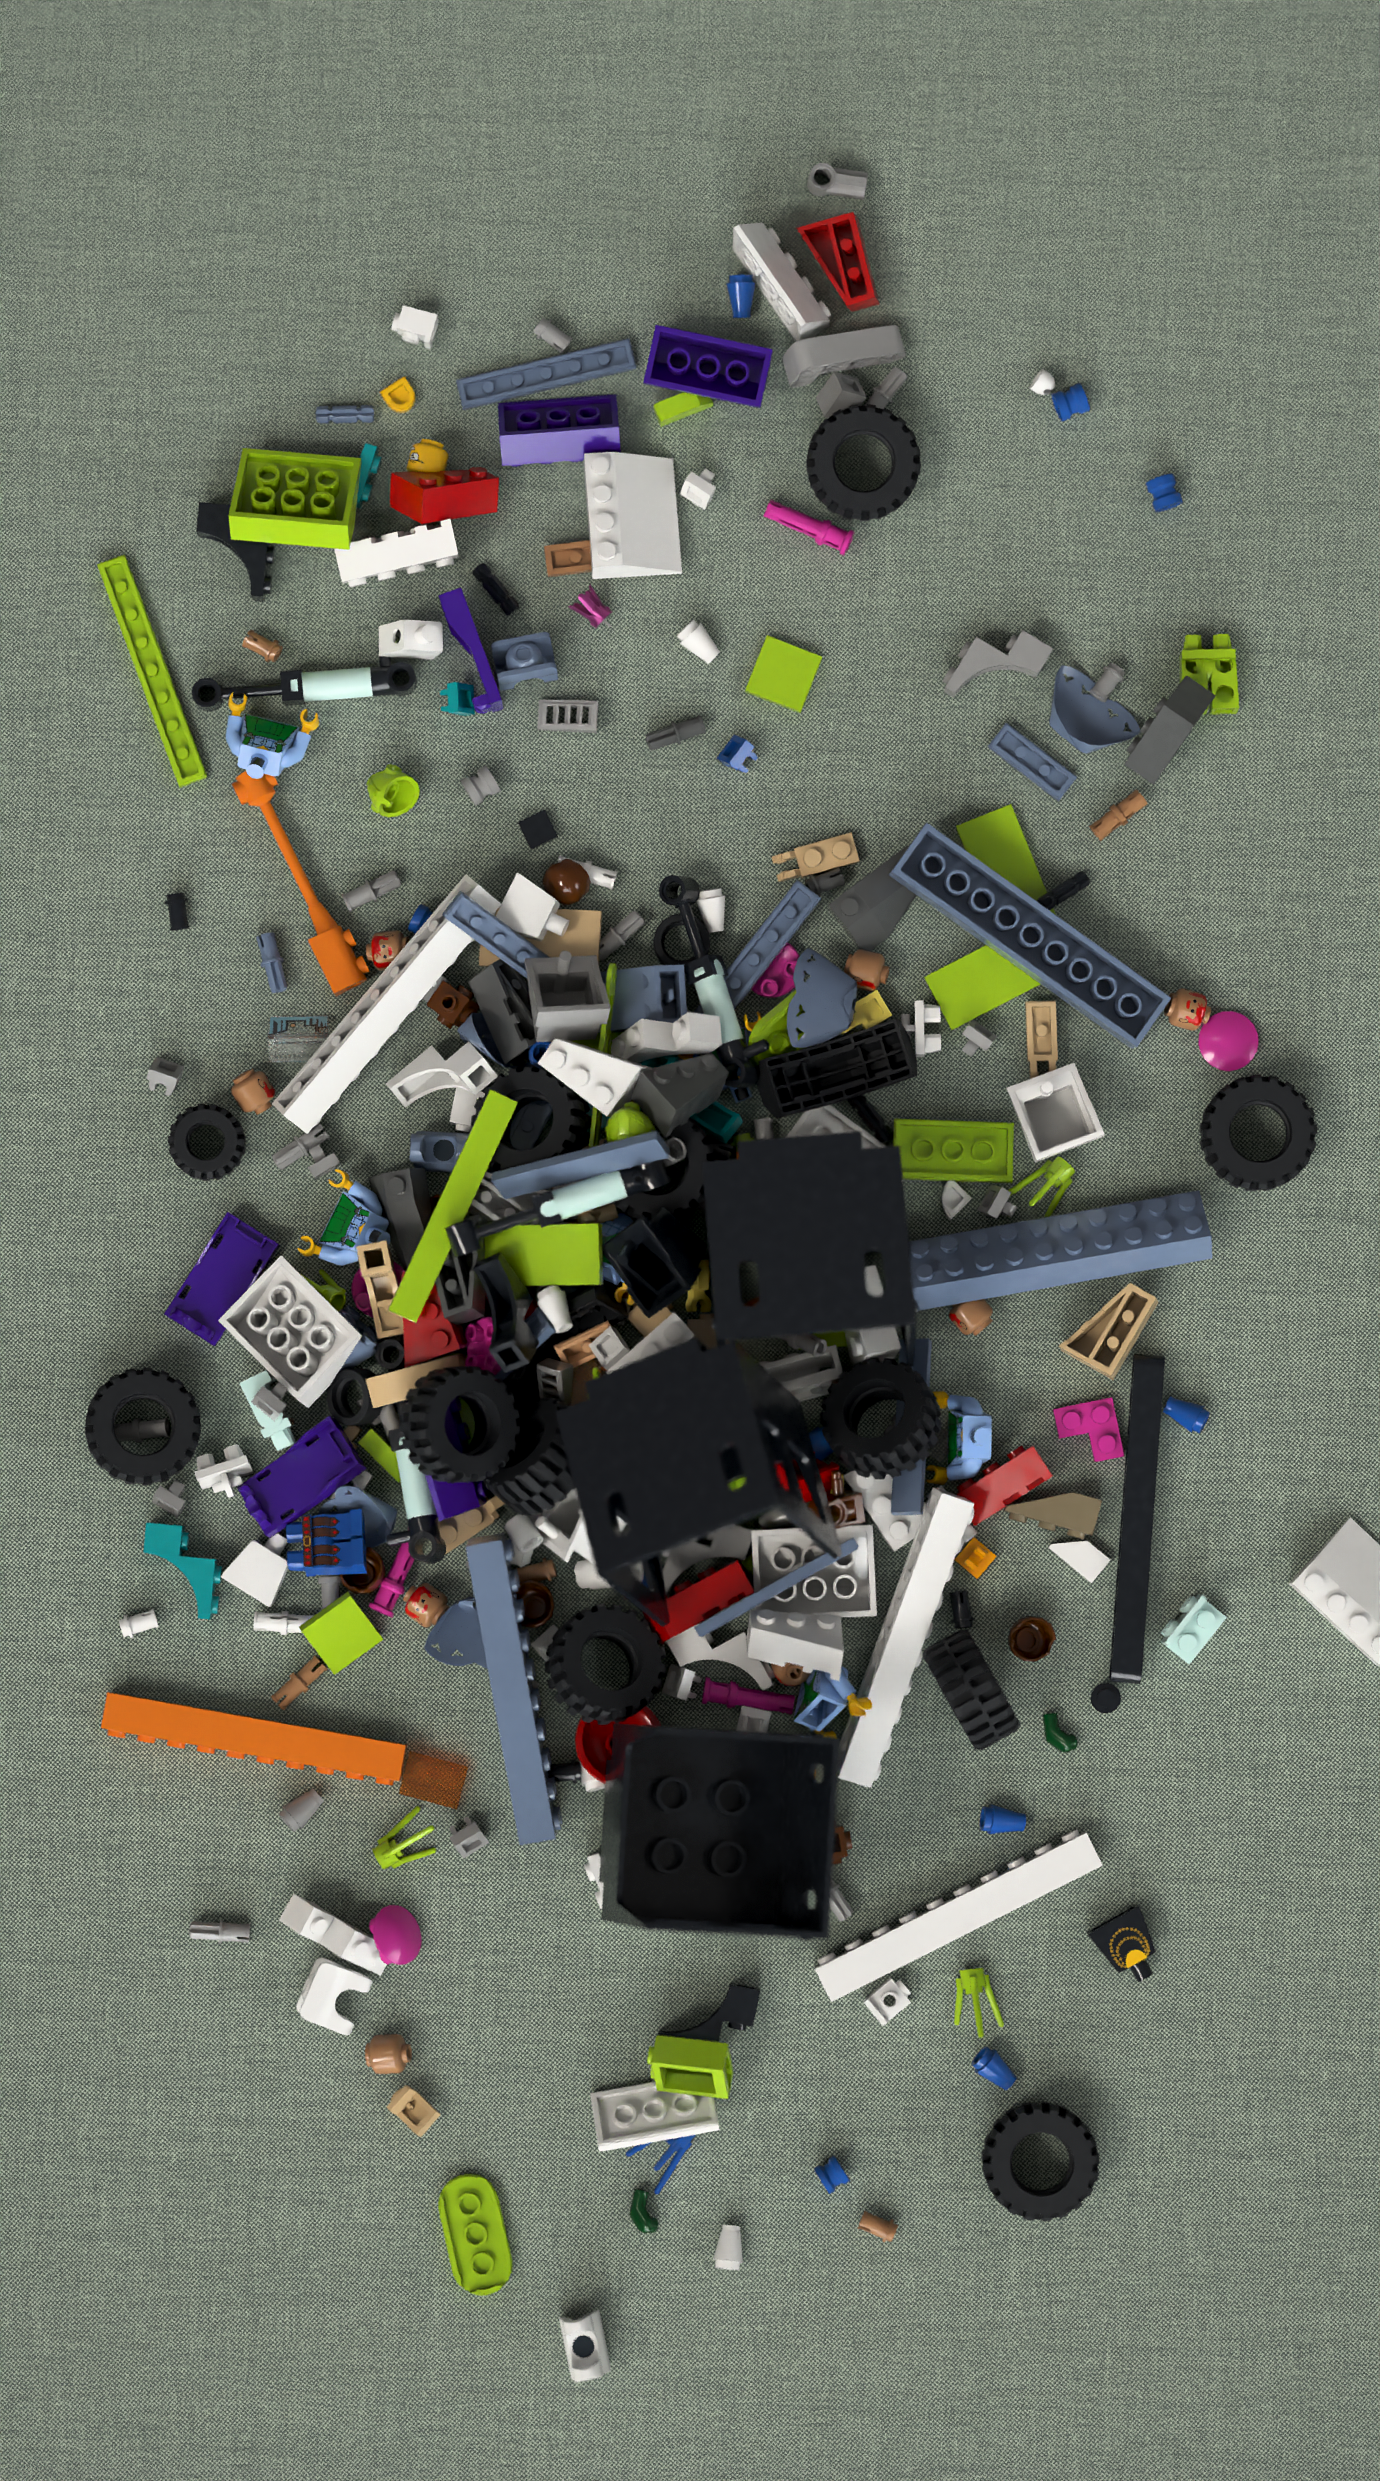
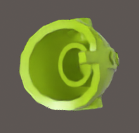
M386 765L385 770L373 774L367 780V790L372 802L371 809L381 816L395 817L404 814L419 799L420 789L418 783L412 777L403 773L402 769L396 765Z
M628 1102L624 1107L615 1111L607 1122L608 1126H606L608 1143L656 1131L650 1119L640 1111V1106L634 1102Z

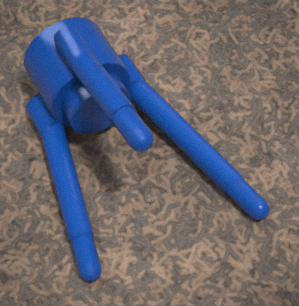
M695 2135L665 2140L670 2147L656 2163L654 2170L658 2171L675 2151L677 2153L656 2186L655 2194L660 2193L685 2151L692 2145L691 2141ZM651 2143L635 2145L626 2152V2156H632Z

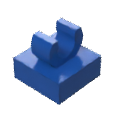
M733 735L717 756V759L727 767L747 773L749 770L743 766L744 760L749 757L756 761L758 757L752 752L755 746L748 740Z

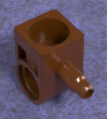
M839 1470L832 1471V1493L826 1494L835 1528L838 1529L865 1522L862 1493L844 1490L841 1472ZM812 1499L809 1502L808 1508L819 1517L817 1507Z

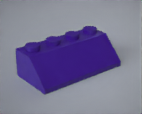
M656 325L643 384L761 408L773 349Z
M616 394L498 403L502 466L511 465L518 467L524 464H551L563 461L580 462L584 460L585 453H621Z
M457 1396L450 1403L446 1411L445 1431L452 1446L462 1453L469 1446L470 1431L466 1422L462 1423L459 1413L461 1411V1402ZM425 1475L439 1521L473 1510L487 1503L488 1489L484 1485L483 1480L448 1483L433 1480L431 1475Z

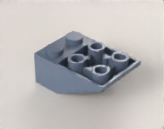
M654 965L617 970L611 1033L624 1032L641 1019L674 1023L687 1013L684 965ZM607 971L601 972V976L606 987Z

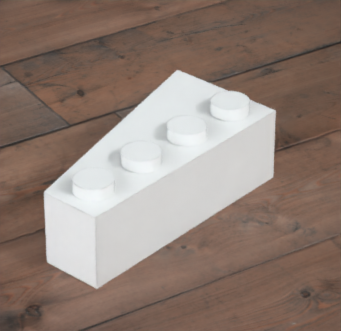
M451 519L440 521L441 524L433 526V524L422 525L410 529L409 532L397 531L382 535L378 539L373 537L351 542L350 550L334 548L342 583L348 582L349 587L367 584L366 578L378 576V580L382 581L395 578V572L407 569L408 574L425 571L424 565L436 563L437 568L453 565V559L459 558Z

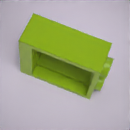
M656 2035L654 2046H650L648 2050L647 2063L651 2065L650 2077L655 2079L657 2091L729 2099L734 2070L728 2043Z

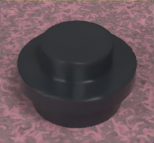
M1099 1684L1092 1690L1091 1704L1098 1712L1111 1713L1120 1705V1692L1112 1684Z

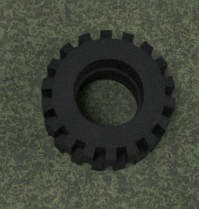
M202 1103L197 1104L198 1106L193 1108L190 1106L185 1109L186 1112L176 1117L175 1124H172L170 1127L171 1134L168 1136L169 1152L175 1164L192 1178L203 1181L219 1180L226 1174L230 1175L234 1172L233 1169L240 1165L241 1157L245 1154L246 1150L244 1147L246 1138L241 1124L228 1110L215 1104L205 1105ZM203 1125H213L219 1128L225 1139L224 1148L221 1153L210 1160L197 1158L192 1153L189 1145L193 1132Z

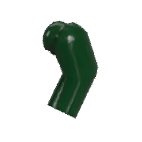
M1043 1714L1046 1741L1060 1752L1068 1753L1070 1750L1076 1749L1078 1745L1076 1736L1073 1734L1068 1735L1059 1729L1058 1714Z
M635 2188L629 2215L640 2232L644 2234L648 2232L654 2233L658 2229L659 2223L657 2218L651 2216L646 2210L649 2191Z

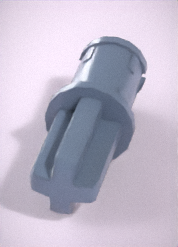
M275 933L261 934V936L256 937L263 961L260 963L261 967L266 970L271 992L281 993L287 989L281 964L284 962V958L280 957Z

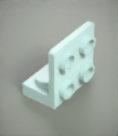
M1203 1594L1196 1597L1189 1596L1179 1609L1183 1612L1177 1621L1171 1619L1161 1631L1164 1637L1160 1642L1189 1665L1227 1618L1207 1602V1597Z

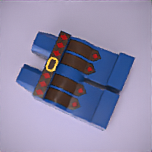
M362 1509L350 1510V1513L333 1515H302V1522L286 1524L287 1542H303V1550L287 1551L289 1570L305 1571L307 1577L316 1575L367 1574L365 1518Z

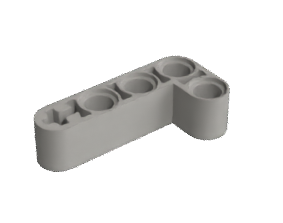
M888 325L802 339L789 347L782 356V361L789 386L796 388L812 383L819 374L895 362L904 358L906 352L899 327L897 325Z

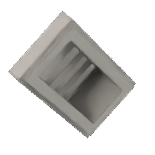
M539 700L537 730L597 733L599 702L592 700ZM547 707L553 708L552 723H546ZM559 708H565L564 723H558ZM571 709H577L576 724H570ZM583 709L589 710L588 724H582Z
M551 1358L537 1363L540 1398H552L553 1395L561 1399L568 1406H571L573 1365Z

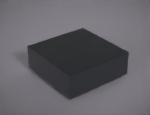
M545 810L518 822L531 851L558 838Z

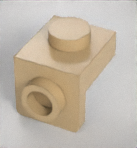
M408 2085L396 2091L387 2106L390 2112L397 2115L419 2137H422L441 2115L418 2091Z

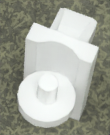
M917 1000L914 1003L915 1025H910V1014H901V1023L910 1036V1040L911 1033H915L916 1057H924L925 1053L941 1051V1034H924V1023L941 1022L940 1006L924 1004V1000Z
M238 1444L224 1449L226 1461L219 1464L215 1463L212 1454L197 1457L198 1470L194 1471L202 1490L210 1487L213 1488L214 1493L225 1490L228 1498L234 1496L233 1487L243 1484L241 1477L254 1473L247 1456L243 1454Z

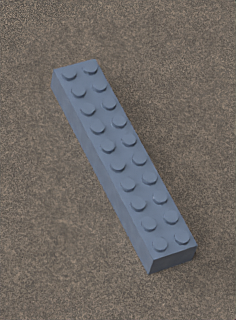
M928 823L922 826L888 874L1131 1049L1136 1048L1171 999L1170 996Z
M1200 1191L909 1241L914 1301H917L918 1311L1212 1259L1211 1233Z
M505 1533L471 1538L466 1544V1552L519 1844L524 1845L556 1839L558 1830H561L563 1820L560 1806H554V1800H556L557 1795L555 1777L549 1778L548 1770H551L552 1758L550 1748H544L543 1745L547 1731L544 1717L539 1718L537 1712L540 1710L541 1697L539 1688L533 1689L532 1684L534 1676H536L534 1660L527 1657V1651H529L531 1643L528 1628L522 1629L521 1621H524L525 1609L523 1599H517L516 1591L520 1587L517 1569L512 1570L510 1561H513V1557H515L512 1539L506 1540Z

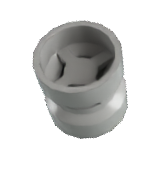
M486 765L478 769V777L467 776L460 780L475 806L482 803L484 797L495 795L501 791Z

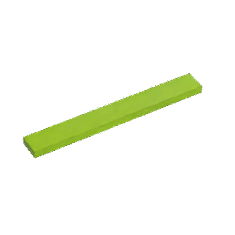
M125 554L97 564L179 787L181 788L208 778Z
M489 1090L388 1311L414 1323L417 1322L451 1248L445 1228L464 1220L518 1102L493 1090Z

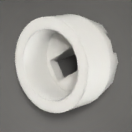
M1041 369L1033 379L1029 389L1040 395H1048L1055 388L1054 377L1046 370Z

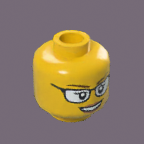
M421 439L420 443H415L411 447L406 469L408 472L445 471L449 454L443 449L444 445L442 443Z

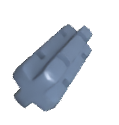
M357 405L333 406V409H329L328 406H318L316 408V421L319 424H327L329 421H333V423H357V420H361L362 423H371L374 421V408L372 405H361V408H357Z

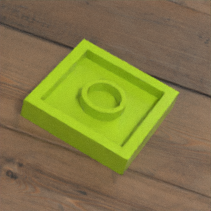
M767 635L745 692L801 714L822 661V656Z
M346 1592L299 1626L301 1632L334 1675L384 1640L349 1592Z

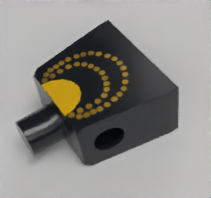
M1137 1904L1087 1932L1089 1938L1118 1973L1130 1968L1137 1982L1153 1974L1145 1958L1151 1956L1156 1951L1142 1911Z

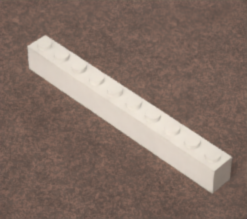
M465 874L272 1103L283 1116L306 1134L319 1124L322 1116L331 1105L339 1100L342 1092L352 1081L357 1079L364 1066L378 1054L386 1040L398 1030L399 1025L409 1013L417 1008L419 1001L432 986L434 987L437 984L436 981L446 969L455 963L458 955L474 940L442 915L456 895L462 891L493 915L501 906L499 901L467 874Z
M934 1487L932 1488L857 1694V1698H869L872 1702V1708L864 1710L866 1712L865 1716H853L850 1714L840 1741L838 1778L871 1788L873 1781H876L880 1775L882 1756L891 1745L892 1737L890 1734L894 1724H897L902 1714L901 1704L904 1696H907L911 1690V1677L914 1668L918 1667L922 1660L923 1653L921 1649L925 1639H928L931 1635L934 1613L942 1605V1591L945 1583L949 1582L952 1577L954 1558L963 1547L964 1537L962 1536L966 1525L968 1526L974 1517V1503L964 1497Z
M1076 1829L1062 1836V1843L1052 1847L1051 1843H1048L1034 1850L1036 1856L1026 1861L1024 1857H1020L1008 1863L1009 1870L999 1875L996 1870L980 1878L981 1884L973 1888L969 1884L964 1885L953 1891L955 1897L945 1902L942 1897L926 1905L927 1911L919 1915L915 1911L899 1918L901 1924L891 1929L888 1925H885L872 1932L873 1938L862 1942L861 1938L845 1945L846 1952L838 1956L831 1952L817 1960L819 1965L814 1968L830 2001L832 2002L1103 1866L1087 1833L1082 1832L1079 1834Z

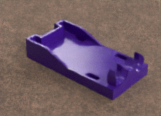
M461 587L438 595L450 632L473 658L485 694L472 699L475 711L479 714H484L490 711L494 713L503 710L499 690Z
M227 1212L164 1315L216 1347L227 1330L218 1320L262 1275L280 1245ZM221 1234L224 1237L215 1249L212 1246ZM259 1260H262V1265L257 1273L254 1274L252 1272ZM189 1285L191 1289L183 1300L180 1296L186 1286Z
M328 1416L307 1431L285 1454L237 1487V1490L243 1497L244 1505L250 1515L258 1522L265 1536L271 1538L284 1529L286 1524L294 1522L367 1468L339 1422ZM292 1509L294 1510V1513L287 1518H282L286 1513L289 1514Z

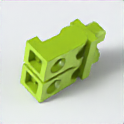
M1229 634L1213 635V649H1202L1201 635H1186L1183 650H1181L1179 655L1180 683L1186 675L1207 690L1209 683L1210 692L1216 696L1202 715H1206L1208 709H1210V714H1237L1239 710L1236 649H1232Z

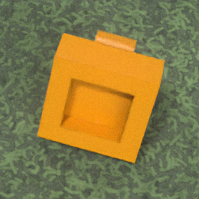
M973 1537L954 1560L973 1577L978 1579L997 1556Z

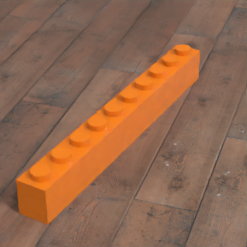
M107 1692L101 1724L102 1729L108 1730V1736L125 1738L126 1733L138 1735L137 1741L155 1743L156 1738L168 1740L167 1746L185 1749V1743L197 1745L196 1751L214 1754L215 1749L226 1750L227 1757L244 1759L245 1754L257 1756L256 1762L274 1765V1761L277 1759L287 1761L286 1767L304 1770V1765L316 1766L317 1773L334 1775V1770L345 1771L346 1778L363 1780L364 1775L376 1777L375 1783L393 1786L394 1780H401L407 1744L114 1692Z

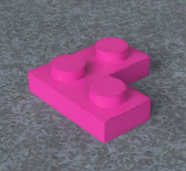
M1112 1397L1052 1409L1058 1439L1088 1433L1094 1462L1124 1457Z

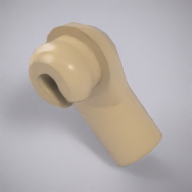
M613 1203L580 1213L577 1216V1221L579 1224H600L618 1218V1214Z

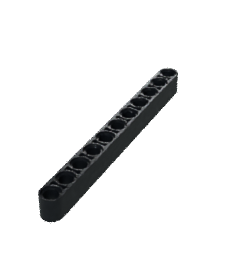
M1134 1353L1110 1659V1682L1140 1684L1142 1677L1165 1356Z

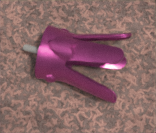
M589 585L590 591L587 590L585 595L581 593L578 596V599L584 606L574 603L569 608L587 618L596 629L603 623L611 627L606 620L612 614V611H610L609 607H605L592 586Z

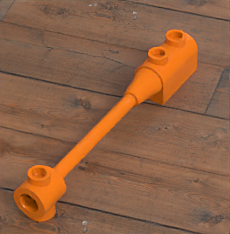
M247 771L241 773L236 777L237 781L232 783V786L242 805L248 803L249 806L260 807L309 907V916L317 933V936L308 939V942L334 995L339 996L367 981L365 974L370 972L363 956L357 958L352 949L357 944L350 929L343 931L342 927L337 924L324 905L319 902L270 802L276 793L273 787L278 785L275 776L263 774L261 778L255 779L250 777Z

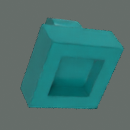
M460 682L447 683V689L441 690L440 695L448 697V706L441 707V711L461 716L475 715L472 700L474 698V686Z

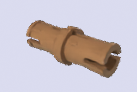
M1136 789L1116 806L1114 804L1110 806V811L1091 824L1089 828L1102 841L1119 826H1125L1128 823L1127 820L1148 805V803Z
M316 1655L296 1674L293 1672L289 1676L291 1679L274 1695H271L275 1703L284 1695H287L278 1705L282 1710H285L302 1692L306 1693L309 1690L308 1686L324 1671L328 1670L323 1662L314 1671L312 1670L320 1662Z

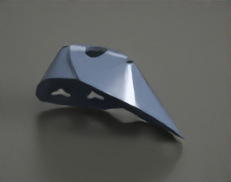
M1061 665L1055 677L1049 718L1050 726L1061 737L1065 738L1078 751L1088 754L1132 739L1141 733L1137 721L1118 702L1107 699L1103 703L1091 694H1081L1082 685H1084L1085 690L1090 691L1095 686V683L1077 669ZM1065 673L1067 677H1073V680L1065 682L1063 674ZM1108 709L1112 710L1113 714H1118L1119 716L1110 718ZM1126 723L1128 724V729H1131L1132 732L1124 731Z
M810 948L806 949L798 958L794 969L793 981L797 993L789 1003L787 1012L788 1036L791 1045L797 1048H806L826 1042L848 1029L854 1019L857 998V983L853 978L820 953ZM812 954L816 961L807 962L808 959H811ZM804 971L811 976L806 982H803L805 977ZM799 1005H802L805 1013L797 1016V1013L800 1011ZM797 1027L804 1032L800 1040H798L799 1033L796 1031Z
M471 1013L457 1030L463 1042H470L474 1048L506 1068L519 1067L524 1071L525 1065H532L530 1060H527V1063L523 1061V1059L529 1058V1050L504 1064L482 1013Z
M352 1486L339 1487L335 1491V1498L325 1502L319 1510L318 1515L350 1513V1510L362 1509L365 1518L366 1548L376 1547L386 1542L387 1535L391 1534L395 1526L397 1516L396 1508L374 1495ZM335 1505L337 1506L336 1508L338 1511L329 1512L330 1510H333V1507Z
M467 1597L456 1601L440 1617L428 1635L424 1649L436 1660L453 1666H464L475 1662L488 1669L477 1607L472 1604L475 1602V1597ZM438 1643L441 1652L436 1647H431V1645ZM457 1649L458 1652L463 1654V1656L461 1657L457 1654L455 1656H451V1654L454 1653Z

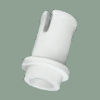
M154 1609L130 1617L124 1615V1619L119 1620L123 1637L130 1636V1638H134L133 1634L159 1627Z

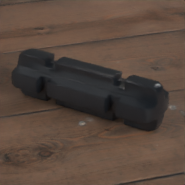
M485 563L479 564L472 571L474 577L479 582L482 581L484 589L497 604H501L500 608L506 615L513 614L519 608V603L513 596H509V591L495 575H491L492 572Z
M1080 871L1071 879L1064 881L1039 897L1036 901L1048 910H1051L1055 905H1059L1078 891L1087 887L1090 884V879L1085 872Z
M864 1094L848 1099L849 1104L853 1109L856 1108L858 1110L857 1114L870 1131L876 1133L874 1136L880 1143L884 1144L893 1137L891 1129L888 1125L885 1126L883 1124L884 1120L871 1103L866 1102L867 1098Z

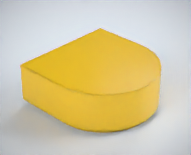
M405 376L380 391V395L394 412L405 413L415 404V392Z

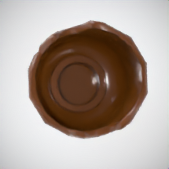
M564 859L557 864L553 863L545 871L542 879L545 892L562 905L575 904L581 900L589 891L591 884L587 871L571 859Z
M370 1547L366 1548L367 1574L340 1575L343 1586L353 1593L366 1594L373 1592L383 1582L385 1575L383 1559L380 1554Z
M533 1580L520 1582L516 1596L517 1599H523L525 1617L524 1621H521L522 1626L536 1628L545 1625L553 1616L555 1607L552 1593L543 1583Z
M1026 1616L1018 1619L1010 1628L1008 1635V1645L1012 1654L1022 1661L1036 1662L1050 1653L1053 1642L1056 1640V1634L1052 1625L1042 1617Z

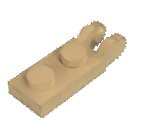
M852 832L794 848V851H788L771 857L773 864H782L796 859L799 869L786 870L778 874V882L798 877L806 878L811 874L817 875L834 870L837 867L841 868L860 862Z
M1056 1001L1025 1002L1027 1062H1029L1030 1079L1039 1076L1037 1062H1048V1072L1056 1069V1061H1058Z

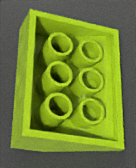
M243 448L228 515L231 540L350 550L355 524L361 458Z

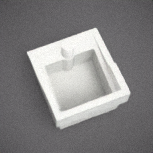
M1075 1063L1006 1088L1034 1162L1102 1138L1105 1135Z
M572 1489L562 1502L558 1501L552 1509L543 1510V1513L538 1514L534 1525L543 1537L542 1543L568 1563L572 1552L575 1551L594 1564L576 1490ZM617 1516L620 1531L622 1532L627 1523Z

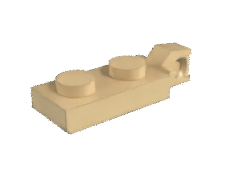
M497 1496L491 1499L486 1497L487 1503L481 1507L440 1521L438 1523L440 1536L446 1544L445 1555L494 1523V1520L500 1517L496 1510L505 1503Z

